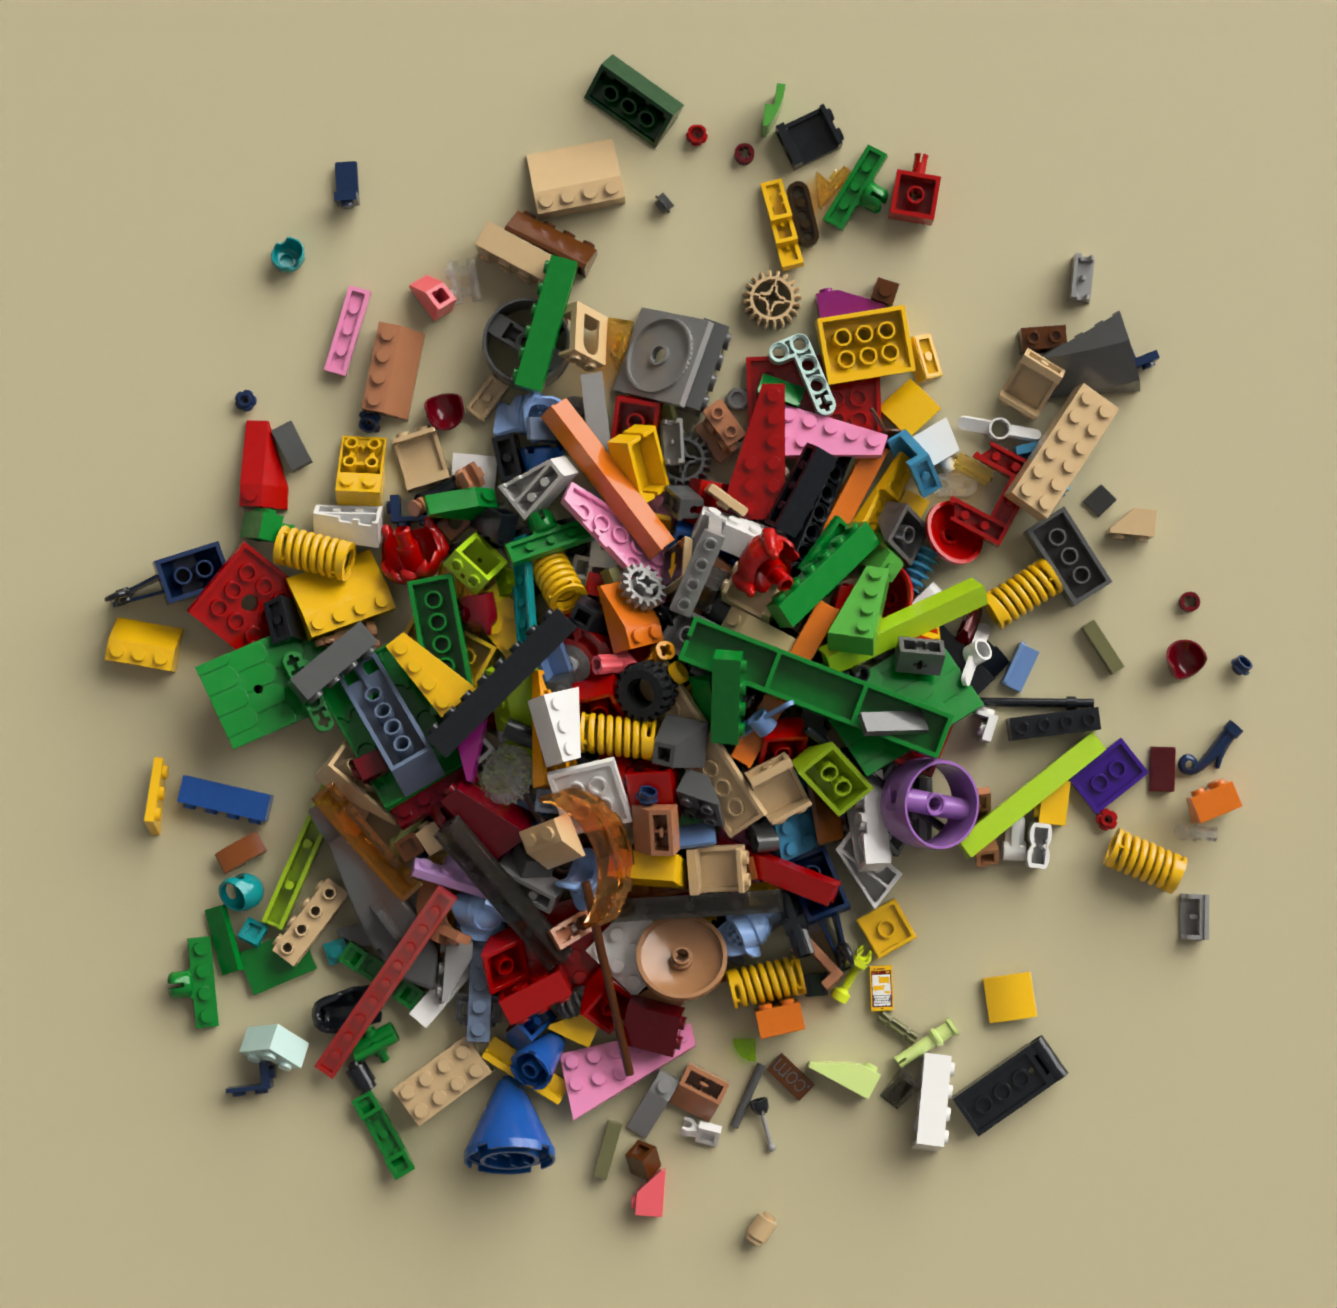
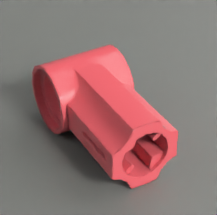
M628 650L614 654L593 656L591 661L592 671L595 675L621 674L626 668L638 663Z

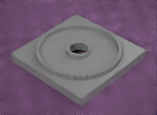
M642 307L612 390L617 393L684 408L714 323L709 320ZM664 349V357L656 362L657 353Z

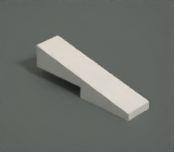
M470 963L445 1003L439 1004V998H436V986L440 984V977L435 984V989L429 990L409 1014L427 1028L469 979Z

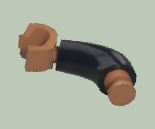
M473 461L457 470L455 475L444 482L416 494L414 500L410 501L407 505L408 512L414 517L427 515L423 500L425 495L484 486L486 483L481 467H477Z

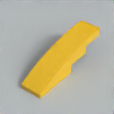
M782 178L760 183L782 272L803 267L804 261Z

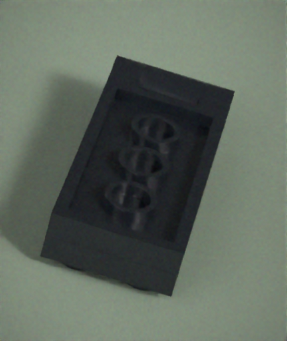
M1040 1035L954 1094L952 1100L979 1137L1057 1081L1064 1078L1068 1071L1043 1035ZM1033 1067V1071L1029 1073V1068Z

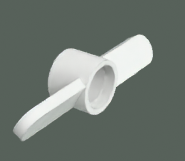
M961 416L958 419V427L960 429L987 434L995 442H1001L1007 437L1031 442H1038L1041 438V432L1038 429L1011 425L1007 419L1002 417L986 420ZM995 422L1003 423L1007 429L1006 435L1003 437L995 436L991 430L992 424Z
M986 623L978 625L972 643L963 649V657L966 661L961 676L963 686L970 685L976 666L991 658L992 651L987 643L991 627Z

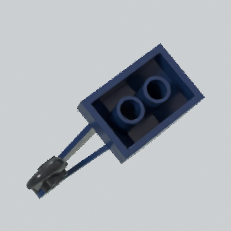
M219 541L152 562L156 575L131 588L125 587L116 590L115 593L105 597V602L111 601L112 607L116 608L133 601L161 594L164 595L167 605L198 597L226 562ZM159 581L161 591L132 598L134 592Z
M825 845L787 860L839 880ZM842 884L838 888L834 903L830 902L829 906L797 895L801 911L803 910L808 926L819 923L833 952L838 968L844 972L854 967L853 953L849 944L845 942L839 916L840 913L851 910V905ZM830 917L832 918L838 941V947L836 948L823 921Z

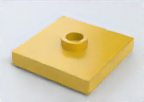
M895 898L856 919L878 959L917 938Z

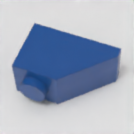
M551 1009L540 1015L535 1013L529 1016L530 1019L521 1025L516 1024L504 1036L517 1051L530 1044L557 1018Z

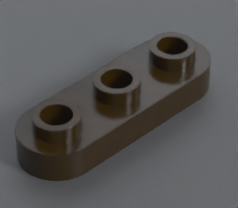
M796 181L789 185L787 199L792 212L798 243L803 247L809 248L818 242L819 231L809 188L805 183ZM800 191L802 196L797 198L793 193ZM804 212L807 217L801 219L798 214ZM809 233L812 238L806 240L804 239V234Z

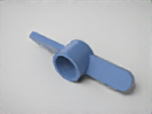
M788 701L770 712H767L765 708L757 710L749 719L742 722L745 723L744 737L754 731L759 737L768 735L777 725V721L773 716L795 704L794 701Z

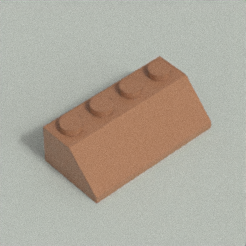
M379 322L362 410L367 411V413H378L381 416L408 421L425 339L424 333L400 325Z

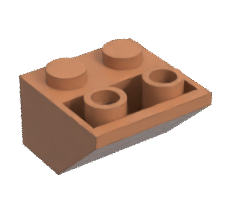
M678 804L632 805L635 851L650 856H674L680 850Z
M688 1062L669 1103L709 1123L730 1085L729 1081Z

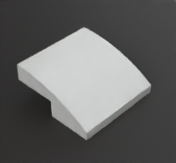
M453 453L451 476L455 475L457 470L474 461L477 467H481L484 473L483 478L486 484L480 488L494 489L496 493L497 461L495 456Z

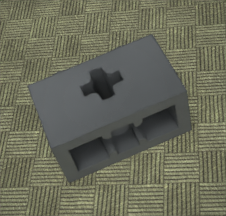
M899 636L894 653L895 672L940 676L946 656L944 640Z

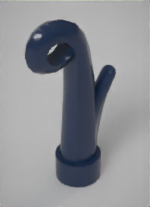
M1229 720L1198 762L1191 754H1185L1179 759L1178 768L1180 772L1185 775H1195L1203 771L1215 759V768L1219 769L1230 744L1243 733V730L1233 721ZM1190 760L1192 765L1186 768L1185 764Z

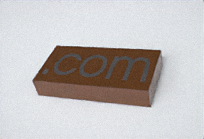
M783 1053L767 1068L799 1101L815 1085Z

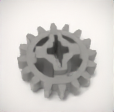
M632 563L621 572L622 575L618 578L621 583L618 585V588L623 589L621 596H627L626 603L633 602L635 609L641 606L642 611H645L647 608L651 611L663 602L662 599L666 596L663 591L666 589V586L660 583L663 578L656 576L657 570L652 572L650 571V565L644 568L642 563H639L637 566Z

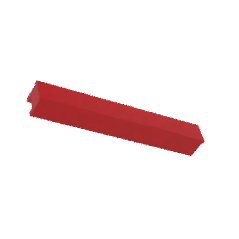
M716 833L718 844L715 845L743 844ZM745 844V850H748L749 857L753 856L759 880L825 906H829L830 902L834 903L841 881L767 852L754 853L751 846Z

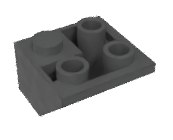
M666 714L654 741L652 763L671 768L705 767L710 722Z
M687 768L676 790L682 814L689 819L696 818L710 826L717 825L724 828L725 821L720 801L709 776Z

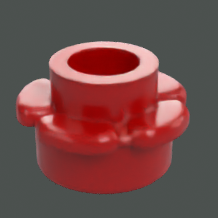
M692 125L688 128V133H686L687 141L691 142L693 146H700L708 138L706 128L702 125Z
M1103 809L1096 815V823L1101 830L1107 831L1116 827L1118 816L1114 811Z

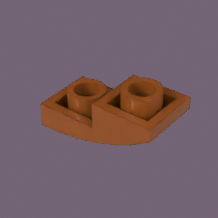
M256 831L215 854V857L223 872L227 874L244 866L246 862L265 854L267 849Z

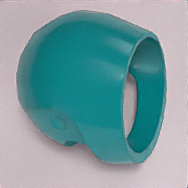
M248 873L238 874L235 878H226L218 888L222 902L236 912L250 910L258 906L264 895V888L260 879ZM227 884L233 885L236 894L235 899H231L226 892Z

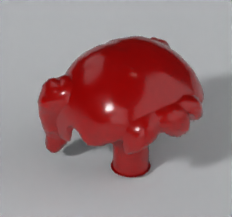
M426 516L424 528L410 530L409 526H399L393 532L389 524L382 526L381 570L392 582L407 585L408 581L433 577L440 569L442 561L448 556L450 547L440 529L435 525L433 517Z
M764 528L761 534L748 542L740 554L737 565L738 570L732 575L733 585L737 590L746 593L749 598L754 597L756 591L766 593L772 584H775L779 591H786L794 582L793 578L789 576L791 563H794L800 555L794 550V545L790 540L778 535L774 528Z

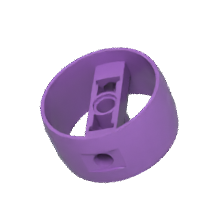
M923 757L905 761L889 774L882 789L880 808L885 826L897 840L915 848L940 850L959 844L972 831L979 812V795L973 778L963 767L949 760ZM933 765L946 778L951 796L912 789L911 786L922 771ZM908 812L946 818L948 820L944 828L935 837L928 841H923L913 830Z

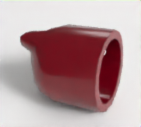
M484 592L458 598L464 626L473 631L477 636L481 635L482 631L485 635H491L492 627L498 618L494 592Z

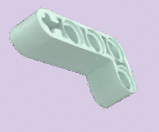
M799 333L774 343L769 350L768 357L770 362L779 366L794 361L816 414L830 417L834 413L836 403L808 337ZM800 340L804 342L805 348L797 350L794 348L793 343ZM775 349H781L784 351L785 356L777 359L773 356L772 352ZM804 361H811L814 368L806 371L803 369L802 363ZM813 381H819L823 388L820 391H814L810 384ZM825 393L826 395H824L823 397L824 403L826 405H831L829 406L828 411H826L825 409H820L822 405V400L820 397Z

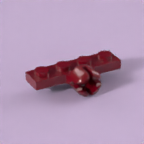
M463 767L391 809L402 830L407 829L427 816H431L438 828L442 830L452 828L447 820L449 817L455 825L459 823L440 801L446 786L452 782L456 784L461 779L466 781ZM476 776L475 784L473 785L479 786L481 782Z

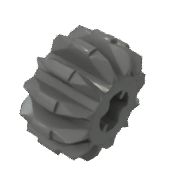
M584 985L572 988V995L569 996L570 999L562 1004L555 1003L556 1010L562 1019H571L580 1015L585 989Z

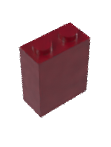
M632 994L627 1005L624 1021V1031L628 1046L673 1057L676 1049H681L683 1042L680 1031L685 1029L687 1017H684L685 1007Z

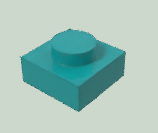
M248 917L237 937L258 948L269 927Z
M344 937L323 944L330 966L340 962L338 958L348 945Z

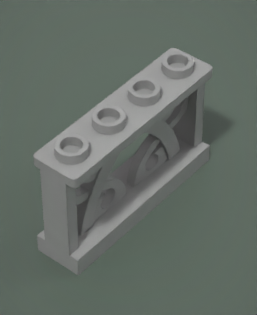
M708 512L704 513L693 538L691 559L678 588L670 593L675 595L670 605L671 611L691 617L725 540V537L721 535L726 524L725 519Z

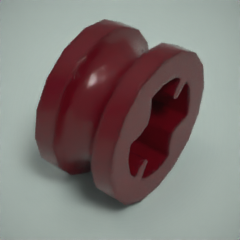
M741 143L736 147L734 154L736 162L740 165H748L753 161L754 149L750 144ZM744 149L748 150V155L750 157L747 158L746 156L745 159L741 158V153H739V151L741 150L743 152Z
M1186 592L1181 595L1179 606L1186 612L1195 611L1200 606V598L1195 592ZM1194 597V607H1186L1184 605V603L1186 602L1184 601V598Z

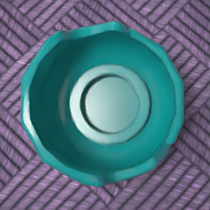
M287 237L284 242H277L271 252L272 264L281 272H295L300 269L305 260L304 246L298 239Z

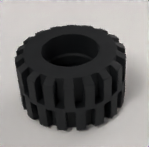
M644 660L626 668L619 675L621 678L616 681V685L619 687L615 689V694H618L619 698L616 700L617 703L621 702V710L623 712L627 711V716L630 718L635 716V720L641 721L644 719V721H649L672 709L671 706L675 705L676 700L674 698L678 697L679 693L675 691L678 683L674 682L670 676L668 666L662 667V662L657 661L654 663V660ZM641 679L646 680L652 686L654 691L653 701L647 700L640 691Z

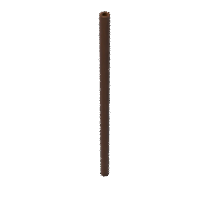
M583 881L581 886L625 1075L632 1076L634 1075L633 1065L590 881Z

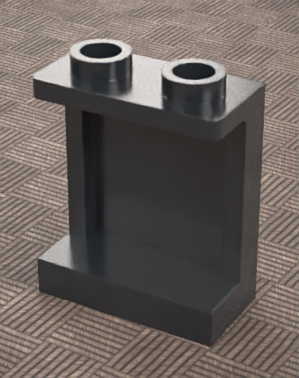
M824 104L819 105L817 110L787 124L783 122L775 127V133L793 170L799 169L842 148V140H844L842 131L839 127H835L833 113L830 108L826 109Z

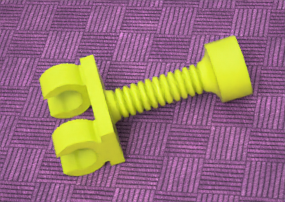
M864 944L857 948V955L854 954L853 956L854 967H851L852 969H850L851 971L847 974L843 984L840 987H835L831 993V996L841 1003H847L851 996L848 991L861 969L865 971L867 964L871 962V948L866 956L861 955L864 951L862 949Z

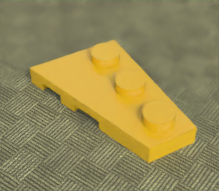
M154 757L144 822L151 835H160L163 800L166 795L165 779H168L169 766L160 757Z

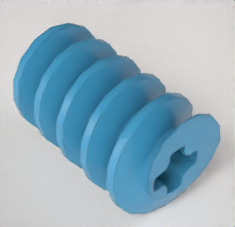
M925 545L921 546L912 565L909 566L910 568L903 567L912 581L913 592L917 595H920L916 588L925 587L921 580L930 579L926 575V571L934 572L930 565L939 564L935 559L936 556H939L932 548Z

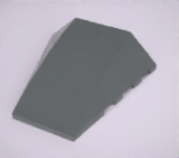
M1120 311L1112 314L1113 316L1109 319L1096 323L1095 327L1077 334L1071 341L1062 343L1041 355L1066 370L1062 380L1049 398L1068 397L1074 387L1082 383L1088 385L1098 394L1140 391V379Z

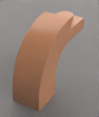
M989 786L977 788L979 812L976 822L991 811V792ZM996 839L974 855L976 867L999 864V849Z
M426 880L422 881L417 895V916L439 884ZM440 885V886H442L443 888H445L446 890H448L449 892L452 893V891H453L452 888H449V887ZM446 915L430 939L447 946L450 943L459 946L460 943L469 945L472 937L453 928L449 924Z

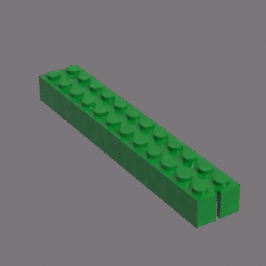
M694 616L686 636L690 641H684L677 661L712 674V659L716 649L743 651V660H747V672L743 674V681L747 682V688L783 702L793 700L796 707L861 732L862 729L858 719L860 712L922 710L929 729L926 734L882 735L874 737L932 759L939 758L954 715Z

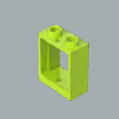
M475 532L455 549L442 565L477 595L500 573L509 561L481 535Z

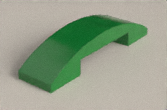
M352 941L349 942L338 958V961L371 982L385 964L381 959ZM401 980L391 996L412 1011L425 991L415 984Z
M369 1090L352 1100L351 1102L359 1117L365 1122L383 1154L384 1161L394 1179L397 1180L416 1169L396 1128L373 1091Z

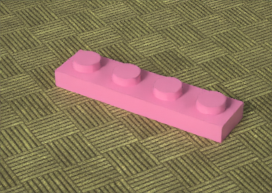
M349 285L325 364V371L347 377L371 291Z

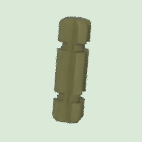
M885 1011L879 1014L878 1022L883 1025L886 1024L887 1028L900 1037H905V1040L913 1044L916 1041L918 1033L912 1029L909 1030V1027L896 1018H891V1015Z

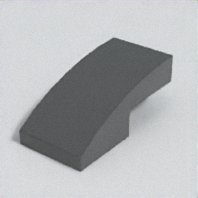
M292 421L271 430L292 472L313 463Z

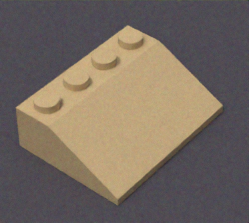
M613 138L526 155L539 220L625 204V195Z

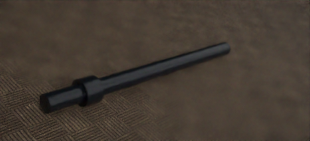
M1066 696V699L980 697L985 706L1066 707V710L1094 707V699H1076V696Z

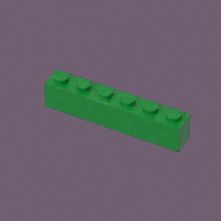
M552 254L550 261H545L543 273L546 274L544 282H539L536 294L540 296L538 303H533L530 314L533 317L532 324L527 325L524 338H527L525 347L521 346L518 359L521 360L519 368L515 367L512 381H515V388L542 395L577 273V261Z
M853 521L846 525L845 531L841 535L834 537L826 549L816 554L815 560L806 564L801 569L802 572L793 578V585L788 590L779 591L772 596V601L766 607L780 628H793L880 544L867 521Z

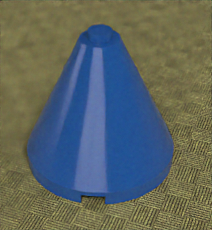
M510 1075L503 1076L498 1081L464 1150V1164L469 1168H472V1163L478 1165V1171L491 1174L530 1173L531 1166L541 1164L542 1170L550 1167L555 1162V1148L523 1085Z

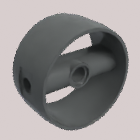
M519 298L503 304L491 315L484 328L482 348L485 360L495 377L512 388H515V381H512V378L500 372L490 359V338L492 335L519 352L522 342L527 340V338H524L526 329L506 316L518 310L532 309L533 303H538V299ZM563 318L561 326L566 334L565 350H567L570 344V330L566 320ZM556 347L549 367L550 373L547 374L544 387L555 382L564 373L569 364L566 359L558 356L561 350Z

